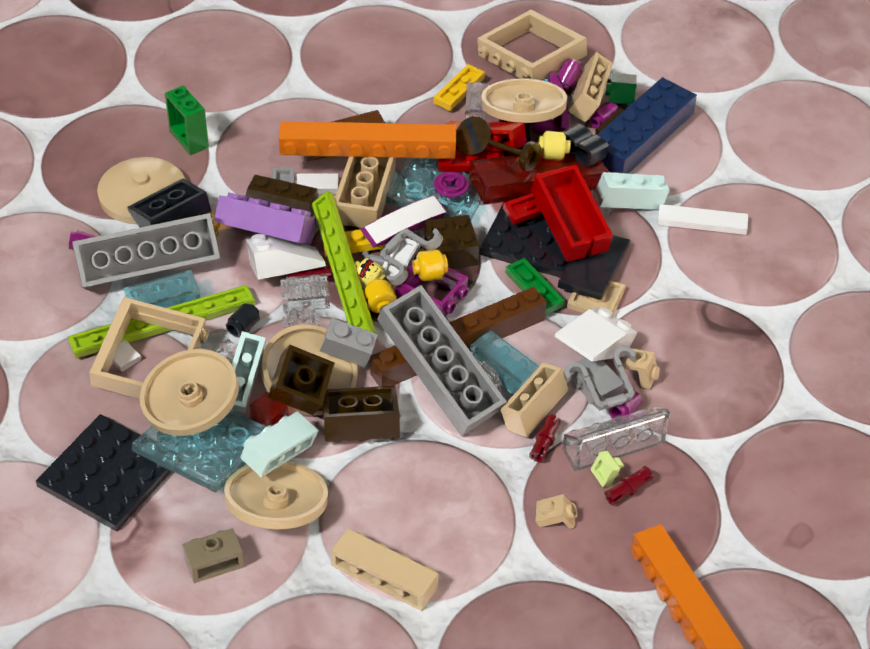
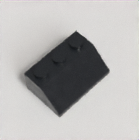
M184 178L127 207L139 228L209 213L212 215L207 192Z

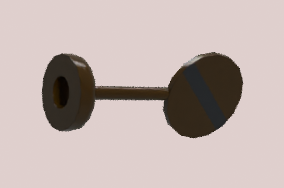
M472 116L466 118L456 130V145L460 151L467 155L480 154L487 149L488 145H492L519 155V167L523 171L531 172L539 162L541 155L539 143L530 141L525 144L522 150L491 140V127L481 117Z

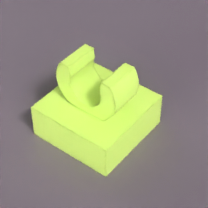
M604 451L598 454L590 470L603 488L610 487L615 478L619 476L620 468H623L624 464L620 458H612L608 451Z

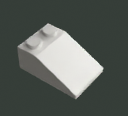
M256 234L252 238L246 239L250 266L258 280L326 266L316 247L264 234Z
M600 307L589 309L557 331L555 337L593 362L614 358L615 351L620 347L630 348L637 332L631 328L630 323L622 319L618 320L612 316L613 313L609 309Z

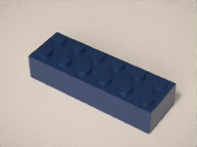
M664 77L660 78L597 134L608 143L609 148L606 158L595 163V165L609 173L629 174L694 114L697 94Z

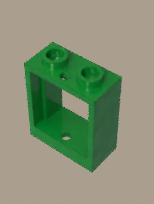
M184 85L165 92L169 132L190 156L209 148L205 108Z

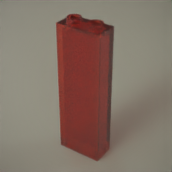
M565 154L564 158L560 161L543 159L542 155H540L539 162L534 170L526 172L519 167V155L471 160L469 180L482 203L492 204L508 202L531 194L535 175L572 165H577L590 192L595 191L602 173H609V170L602 161L586 167L577 162L573 156Z

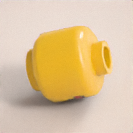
M436 249L420 251L417 254L416 260L412 261L413 272L418 274L422 281L442 279L444 273L448 271L446 255Z
M374 279L368 283L363 291L367 306L374 313H380L383 307L397 300L392 285L386 280Z

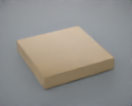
M611 281L602 300L572 292L567 302V308L585 313L589 309L604 307L609 309L613 316L625 292L626 285Z

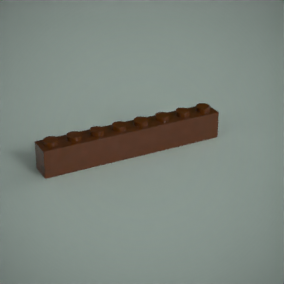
M531 287L449 323L469 351L472 352L544 321L546 300L535 287ZM396 345L370 356V375L378 386H394L417 376Z

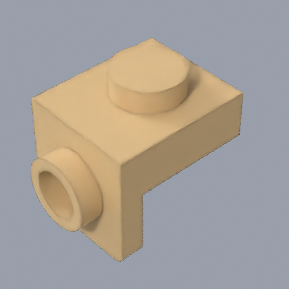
M633 349L636 361H631L627 357L624 364L625 369L638 371L641 388L650 389L654 380L658 379L660 372L659 366L656 365L655 352Z
M565 494L537 501L535 522L539 527L564 522L569 529L575 528L577 508Z

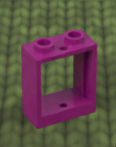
M412 265L407 269V279L402 284L396 285L397 299L414 290L422 282L418 274H414ZM449 267L442 279L432 281L451 289L450 293L442 301L430 296L444 317L454 311L456 304L460 300H464L469 291L467 287L468 277Z

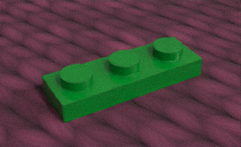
M525 258L506 266L505 273L522 291L535 287L546 300L545 316L564 307L565 300Z

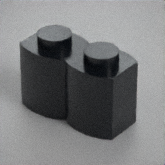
M576 124L562 131L566 135V140H570V152L567 155L573 156L581 165L590 167L606 158L609 148L608 143L602 137L593 135L584 125Z

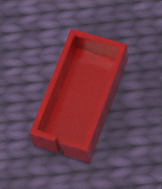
M577 165L535 175L531 192L566 261L570 262L584 258L587 252L589 256L608 251L613 234Z

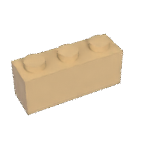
M542 363L501 408L508 431L528 437L569 389L562 368Z

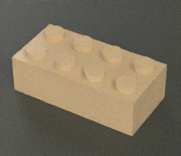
M395 157L348 158L335 196V203L342 225L363 228L381 218L396 171Z

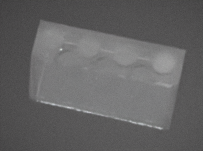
M651 407L640 409L625 416H617L602 423H594L579 430H571L564 434L562 450L573 470L578 471L591 467L600 452L608 451L612 458H620L665 443L670 412L665 408Z

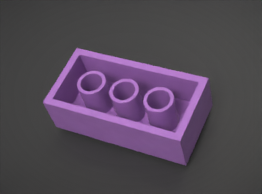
M229 192L227 196L219 195L213 222L297 243H312L317 219L311 216L310 211L295 208L289 211V206L270 203V206H268L269 201L250 197L248 200V196Z

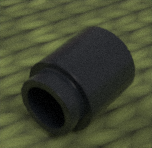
M243 303L228 318L226 329L237 338L241 336L242 331L248 333L260 320L259 310L253 304Z

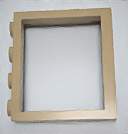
M529 10L477 38L478 54L480 57L520 79L543 81L550 77L551 71L555 73L560 71L563 63L567 62L568 58L578 61L587 56L586 37L533 10ZM529 31L560 48L531 63L501 46Z
M123 297L89 372L91 386L140 399L143 382L107 373L131 319L193 335L188 350L201 349V343H205L209 330H206L205 318Z

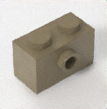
M233 528L225 531L221 530L203 538H195L182 544L184 558L194 583L244 568L243 552Z

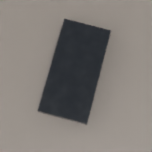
M613 235L608 251L589 256L587 252L586 257L570 261L558 281V288L602 300L630 246V239Z

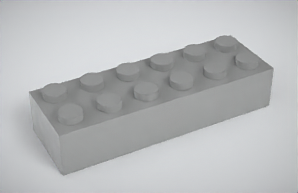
M210 213L72 242L82 288L220 258Z
M422 285L382 308L377 320L461 436L501 411V408L507 401Z

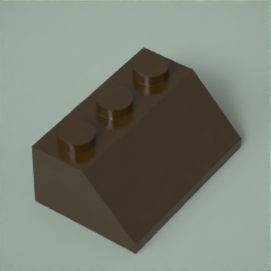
M254 175L247 188L246 196H248V200L250 197L269 201L268 206H270V203L289 206V211L292 208L310 211L311 216L314 217L315 213L312 203L318 199V188Z
M396 385L326 390L323 400L325 442L337 443L351 440L365 441L368 439L388 440L400 438V416Z

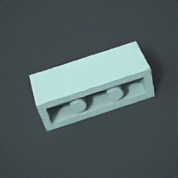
M603 172L595 194L600 207L659 210V205H664L670 190L664 176Z
M243 331L232 363L239 381V392L232 410L246 413L266 346V338Z
M298 411L289 417L286 415L277 424L267 426L257 436H250L243 444L244 449L240 458L262 478L310 448L318 433V429Z

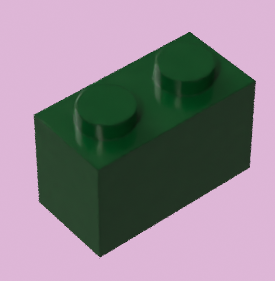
M612 73L611 79L608 78L606 83L605 96H609V102L632 104L635 101L637 75Z

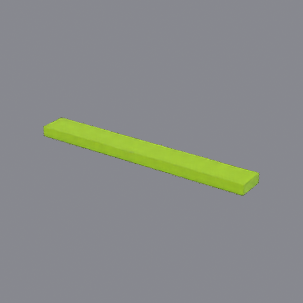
M326 191L312 203L347 322L353 326L376 333L333 193Z
M243 285L167 307V309L208 320L235 312L243 303L255 306V299L248 285ZM131 319L121 343L125 341L130 343L171 331L172 329ZM111 324L67 336L74 357L79 358L99 352Z

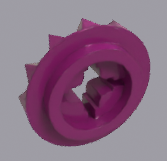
M445 172L435 178L433 187L435 193L440 194L441 198L447 196L449 200L452 197L459 199L461 195H466L469 189V182L460 173Z

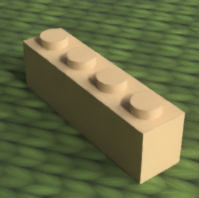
M597 52L582 68L581 76L568 109L575 118L581 119L584 122L600 106L613 64Z
M347 528L331 550V566L420 611L425 608L438 589V573L431 567L423 566L413 561L407 555H400L390 550L386 545L368 539L360 532H354Z

